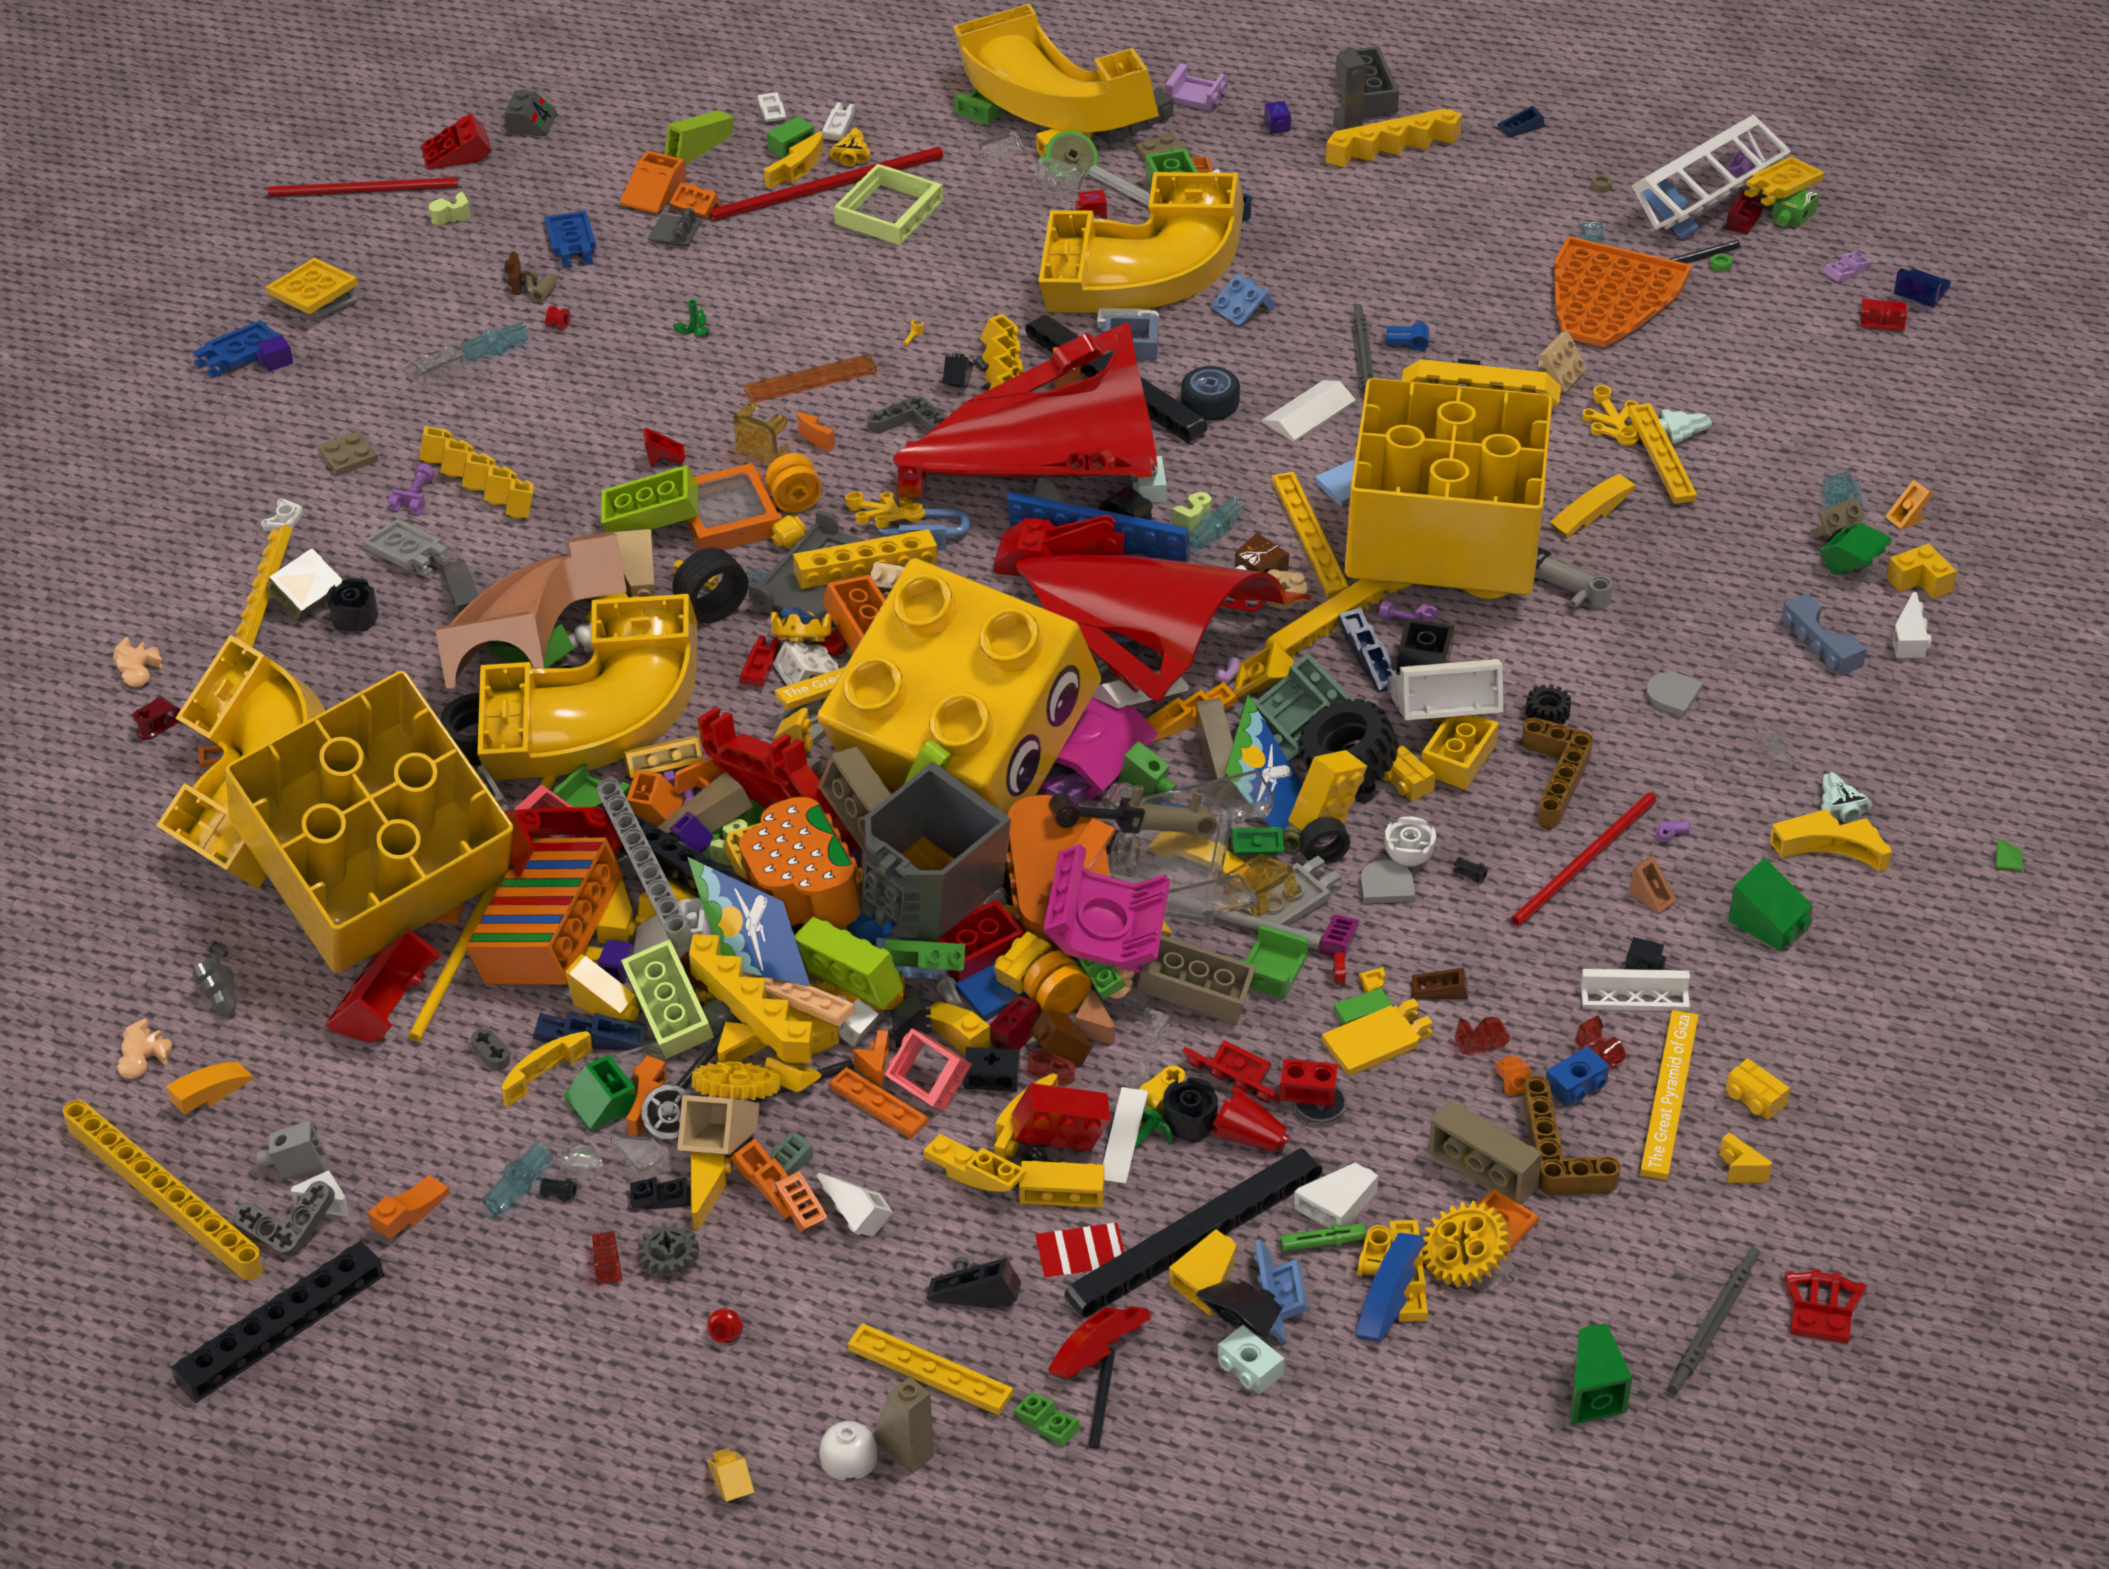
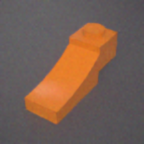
M647 1055L642 1063L638 1064L633 1071L635 1088L638 1092L634 1105L626 1117L628 1135L637 1139L646 1128L641 1115L642 1103L646 1095L655 1087L664 1085L668 1079L666 1062Z
M755 1138L733 1154L730 1160L745 1180L751 1182L785 1220L790 1214L774 1184L788 1177V1175L775 1158L771 1159ZM794 1183L785 1187L787 1192L797 1188ZM799 1192L791 1196V1198L795 1201L804 1195ZM807 1201L798 1205L797 1208L800 1209L801 1207H803L807 1203Z
M428 1175L406 1192L392 1198L386 1196L368 1212L370 1227L391 1240L406 1226L412 1229L450 1194L449 1187Z

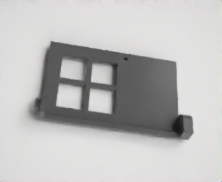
M817 511L816 523L762 582L752 581L748 586L750 601L756 607L771 611L773 608L782 610L783 607L800 608L805 612H812L815 619H818L821 623L822 618L828 614L822 604L827 585L801 589L794 574L793 554L821 549L827 541L844 545L866 540L839 532V525L834 516ZM831 619V626L836 628V625Z

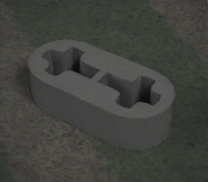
M479 1029L472 1034L471 1043L474 1052L490 1069L502 1070L510 1064L508 1048L493 1031Z

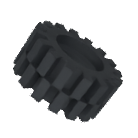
M1545 684L1541 685V689L1536 686L1527 695V718H1539L1560 724V722L1565 724L1566 719L1568 720L1570 716L1571 696L1567 695L1568 692L1566 690L1561 692L1562 687L1559 686L1556 689L1551 684H1549V688H1546ZM1542 705H1553V706H1555V707H1553V708H1548V707H1544V706H1542Z

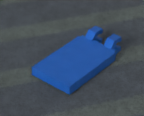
M586 210L544 217L554 256L561 257L563 268L572 267L571 255L582 253L585 265L593 264L591 254L596 249V242Z
M259 320L204 343L205 346L193 351V355L198 358L194 360V364L198 368L208 366L210 369L206 370L207 375L211 378L217 377L223 373L224 369L231 370L257 359L256 353L259 352L257 343L280 335Z
M994 964L956 983L958 993L983 1021L999 1015L1017 996L1030 999L1024 991L1018 994L1009 987L999 983L996 980Z

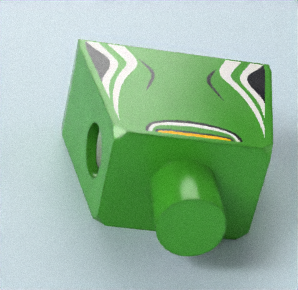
M1803 189L1784 199L1777 198L1773 205L1772 219H1775L1776 223L1781 227H1785L1787 224L1801 226L1817 212L1820 194Z

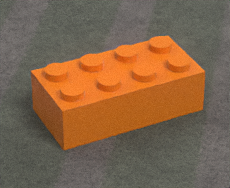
M870 575L827 583L822 604L828 614H831V619L852 653L855 652L883 605L885 598Z

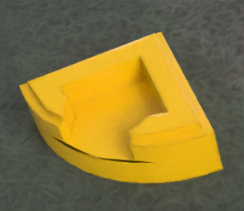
M1383 967L1359 973L1358 979L1366 993L1379 988L1382 989L1383 982L1385 981Z

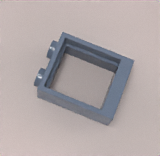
M1106 315L1105 323H1101V334L1114 327L1116 328L1124 323H1128L1132 334H1149L1148 339H1133L1136 359L1157 360L1159 316ZM1115 350L1107 353V355L1112 357Z

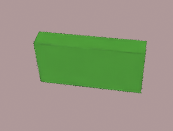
M1379 988L1334 1004L1333 1011L1341 1023L1345 1025L1390 1005L1393 1007L1383 990Z

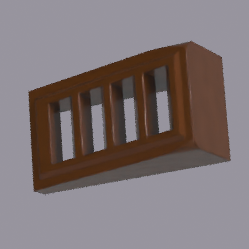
M1464 968L1412 975L1413 998L1468 999V981ZM1421 983H1426V989H1421ZM1432 983H1437V987L1432 988Z

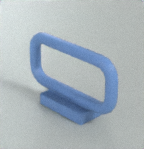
M925 509V516L923 518L961 519V525L954 528H946V525H899V528L886 527L877 529L881 535L886 537L929 529L937 544V550H946V537L961 536L968 532L970 517L967 512L961 509Z

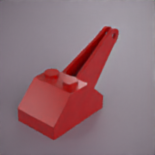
M1102 515L1088 520L1054 526L1049 520L1025 518L1003 533L994 563V574L1023 577L1016 569V562L1019 559L1080 554L1113 532L1115 520L1110 515Z

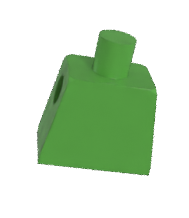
M1139 741L1124 755L1117 786L1133 793L1134 786L1141 785L1144 787L1142 798L1148 801H1152L1159 793L1170 798L1177 789V785L1167 779L1170 768L1168 763Z

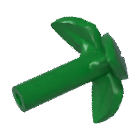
M689 300L690 323L673 324L674 329L687 335L694 331L695 336L709 333V328L702 327L706 325L704 311L697 309L696 300Z
M1146 1106L1143 1110L1141 1122L1145 1124L1138 1131L1134 1150L1154 1129H1160L1163 1132L1168 1144L1172 1142L1169 1125L1151 1107Z

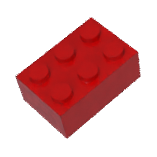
M995 899L971 911L941 938L931 940V942L965 944L964 969L962 971L948 970L954 980L960 982L994 964L999 956H1004L1011 949L1014 940L1021 938L1025 931Z
M1036 1083L1029 1084L1011 1114L1014 1141L1048 1145L1055 1148H1071L1079 1151H1092L1111 1121L1107 1093Z

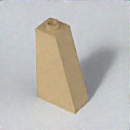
M651 529L613 532L617 534L626 590L629 597L632 598V595L638 597L656 596Z

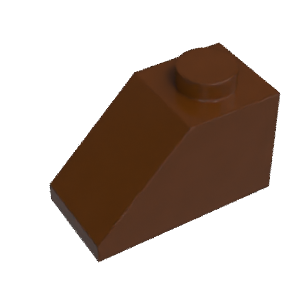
M1042 1011L1030 1031L1043 1049L1076 1067L1082 1066L1093 1048L1089 1040L1064 1012Z

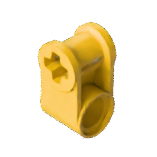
M1168 1066L1150 1081L1144 1083L1139 1088V1090L1148 1091L1144 1107H1151L1162 1115L1164 1092L1172 1082L1178 1080V1083L1185 1081L1184 1070L1178 1066Z
M1375 1225L1368 1230L1364 1248L1359 1259L1357 1276L1362 1277L1364 1274L1376 1275L1387 1251L1392 1245V1233L1386 1226Z

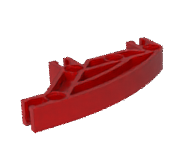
M716 707L697 718L701 744L706 755L723 773H728L743 787L746 794L766 810L775 803L794 797L811 798L820 804L825 814H830L834 828L839 830L841 843H846L849 853L859 847L819 789L820 780L807 764L803 740L795 739L793 743H790L791 736L785 734L770 744L744 733L736 737L733 715L729 712H724L722 716H719L720 709Z

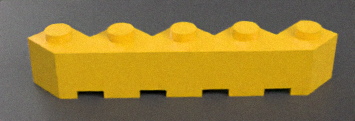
M1439 109L1335 131L1326 143V163L1346 167L1352 157L1372 162L1380 151L1399 156L1407 145L1427 150L1434 139L1454 144L1461 134L1462 113L1450 109Z
M1004 314L988 319L980 337V340L987 346L982 359L989 365L984 379L991 384L990 389L1023 372L1022 359L1019 358L1021 352L1020 341L1017 340L1018 326Z
M1419 359L1403 369L1401 380L1453 386L1464 384L1467 387L1547 394L1552 397V408L1559 404L1561 385L1547 372Z
M424 426L419 460H423L428 464L441 463L440 473L453 478L457 476L463 477L461 487H466L471 491L483 490V500L488 501L490 504H506L505 514L516 519L529 517L534 488L533 483L528 480L522 482L517 479V473L506 466L498 467L496 460L485 453L477 454L474 452L475 447L466 441L453 439V433L450 431Z
M693 934L689 952L691 975L698 981L701 980L707 986L708 991L720 1002L723 1001L730 1008L731 1013L743 1024L749 1025L753 1029L754 1034L766 1046L770 1045L783 1062L811 1063L814 1044L812 1022L790 1021L789 1000L767 999L765 978L744 977L742 957L722 956L719 935Z

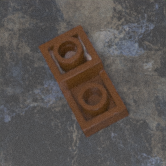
M511 251L509 259L505 261L504 269L508 273V285L512 288V294L521 295L523 279L520 259L515 251Z

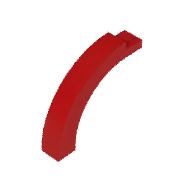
M907 441V442H906V446H908V445H910V444H912V443H914V442H916V441ZM898 457V497L923 499L928 473L922 472V459Z

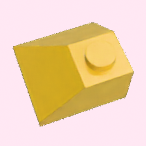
M1271 644L1239 664V672L1236 677L1233 693L1237 698L1274 687L1288 675L1289 668L1293 665L1294 660L1277 644Z

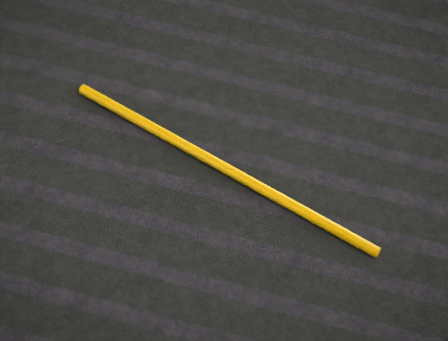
M545 776L540 785L542 784L551 791L558 776ZM500 882L484 890L408 1034L410 1040L420 1042L467 952V942L492 900Z

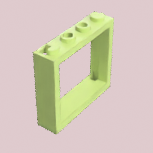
M877 164L836 204L833 212L835 224L901 245L943 202V186L940 183ZM880 185L919 197L895 224L856 212L855 210Z

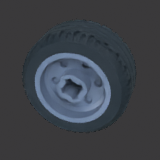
M1203 366L1190 371L1183 378L1181 383V403L1200 415L1204 420L1225 418L1233 414L1238 408L1240 402V383L1236 375L1229 370L1218 366Z

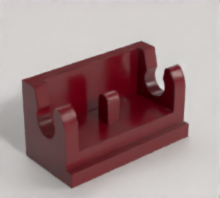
M1742 190L1728 211L1726 229L1748 235L1763 212V208L1753 205L1752 201L1761 202L1762 198L1758 195L1750 198L1744 195L1745 190Z
M1017 996L989 1024L993 1046L999 1049L1001 1043H1003L1005 1049L1020 1050L1033 1037L1030 1031L1041 1014L1039 1002Z

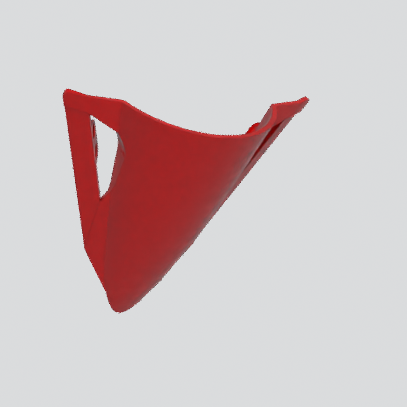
M1124 323L1094 338L1090 334H1084L1061 345L1054 351L1052 359L965 402L922 439L897 452L893 457L894 464L898 465V457L922 459V472L957 476L1047 478L1136 475V477H1152L1153 473H1158L1157 454L1137 366L1130 325ZM1115 350L1106 368L1095 376L1050 391L1032 392Z
M1079 554L1028 557L1019 559L1016 562L1017 571L1030 583L1044 609L1075 621L1079 625L1089 650L1107 663L1113 674L1133 692L1137 693L1140 690L1155 702L1162 701L1170 687L1192 667L1201 639L1221 605L1229 609L1258 612L1264 607L1266 601L1287 604L1299 599L1311 600V595L1284 591L1279 580L1269 573L1208 564L1128 555ZM1226 598L1235 599L1231 604L1225 603ZM1247 601H1259L1255 607H1249ZM1103 631L1118 632L1157 651L1163 657L1160 674L1154 673Z

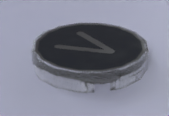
M1337 1085L1334 1107L1293 1102L1295 1116L1299 1120L1301 1118L1306 1121L1305 1124L1311 1127L1324 1128L1333 1126L1346 1115L1347 1098L1344 1091Z

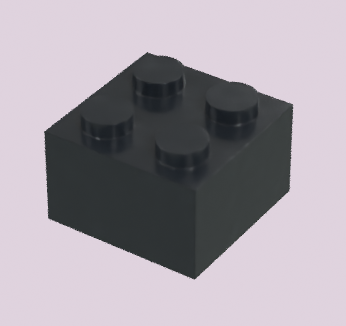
M1407 618L1398 649L1397 672H1400V667L1449 663L1453 648L1454 625Z

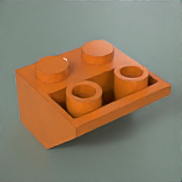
M636 770L626 798L635 815L656 827L679 810L684 802V797L681 794H677L674 791V787L661 774Z

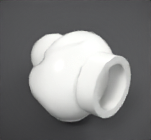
M591 622L589 624H578L575 627L574 633L566 631L574 649L581 643L584 647V652H593Z

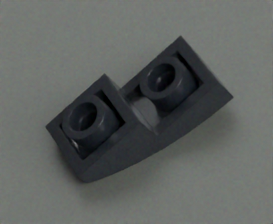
M657 1177L630 1183V1205L632 1208L638 1209L690 1205V1183L686 1177L659 1183Z

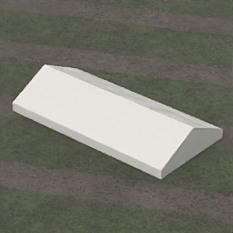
M1323 380L1262 419V423L1295 443L1355 404L1356 399L1340 381Z
M1160 670L1154 671V673L1159 675ZM1180 677L1170 687L1165 696L1188 691L1189 686ZM1120 680L1098 685L1092 696L1115 708L1152 700L1140 690L1137 693L1133 692Z

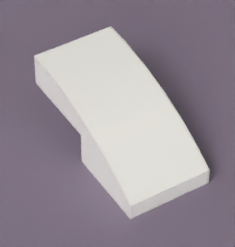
M778 92L758 95V103L766 122L786 119Z

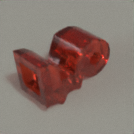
M1599 1015L1579 1025L1575 1042L1580 1049L1588 1046L1609 1065L1610 1069L1624 1061L1626 1053L1621 1042L1615 1036L1608 1039L1602 1037L1604 1025Z
M1487 1017L1477 1025L1475 1030H1473L1469 1021L1459 1019L1454 1038L1462 1054L1471 1056L1476 1052H1486L1489 1047L1492 1049L1504 1047L1509 1042L1510 1035L1500 1018Z
M608 1231L592 1234V1251L597 1285L622 1282L615 1232Z

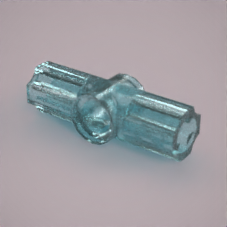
M523 322L499 330L491 327L486 329L482 336L462 342L460 344L461 350L467 361L489 353L497 356L505 353L508 347L527 341L529 333Z
M1233 497L1224 502L1215 511L1207 510L1203 514L1200 523L1188 533L1190 547L1195 550L1202 549L1216 536L1219 538L1225 536L1231 524L1244 514L1245 507L1241 501Z
M539 1142L533 1144L519 1160L512 1161L506 1165L504 1176L482 1198L483 1204L491 1213L495 1215L503 1214L519 1196L530 1192L533 1180L553 1160V1154L545 1145Z

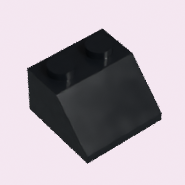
M1226 1280L1198 1290L1196 1294L1225 1323L1238 1328L1244 1325L1252 1333L1265 1338L1283 1309L1274 1300L1275 1295L1263 1288L1257 1291L1253 1286L1244 1281H1240L1238 1284Z

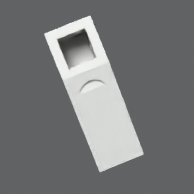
M1917 592L1912 593L1895 625L1892 643L1896 658H1925L1927 648H1931V635L1926 632L1927 619L1923 618V603L1919 602Z
M822 1173L817 1174L818 1179L823 1185V1191L831 1196L835 1202L836 1210L848 1221L849 1229L855 1234L874 1236L893 1213L880 1193L837 1177Z

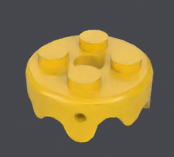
M772 612L771 634L776 635L777 640L825 641V637L831 635V614H826L822 618L821 623L818 619H812L808 624H802L797 614H790L788 619L783 618L781 622L777 612Z

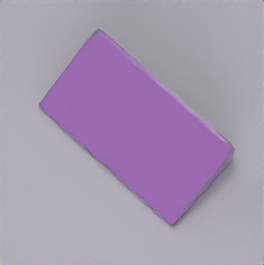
M1752 146L1747 147L1753 154H1755ZM1738 149L1726 170L1732 176L1740 177L1756 165Z

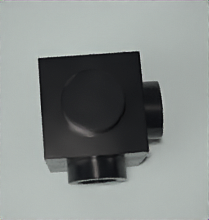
M1633 937L1626 956L1625 970H1664L1667 956H1663L1664 945Z

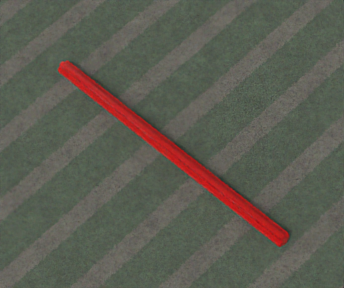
M939 146L712 208L710 209V217L713 221L858 182L877 164L902 170L943 158V150Z

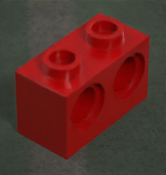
M1284 1059L1279 1101L1334 1107L1338 1064Z

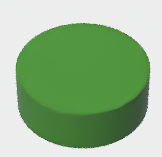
M1716 254L1711 258L1710 267L1717 272H1727L1732 268L1733 260L1726 254Z

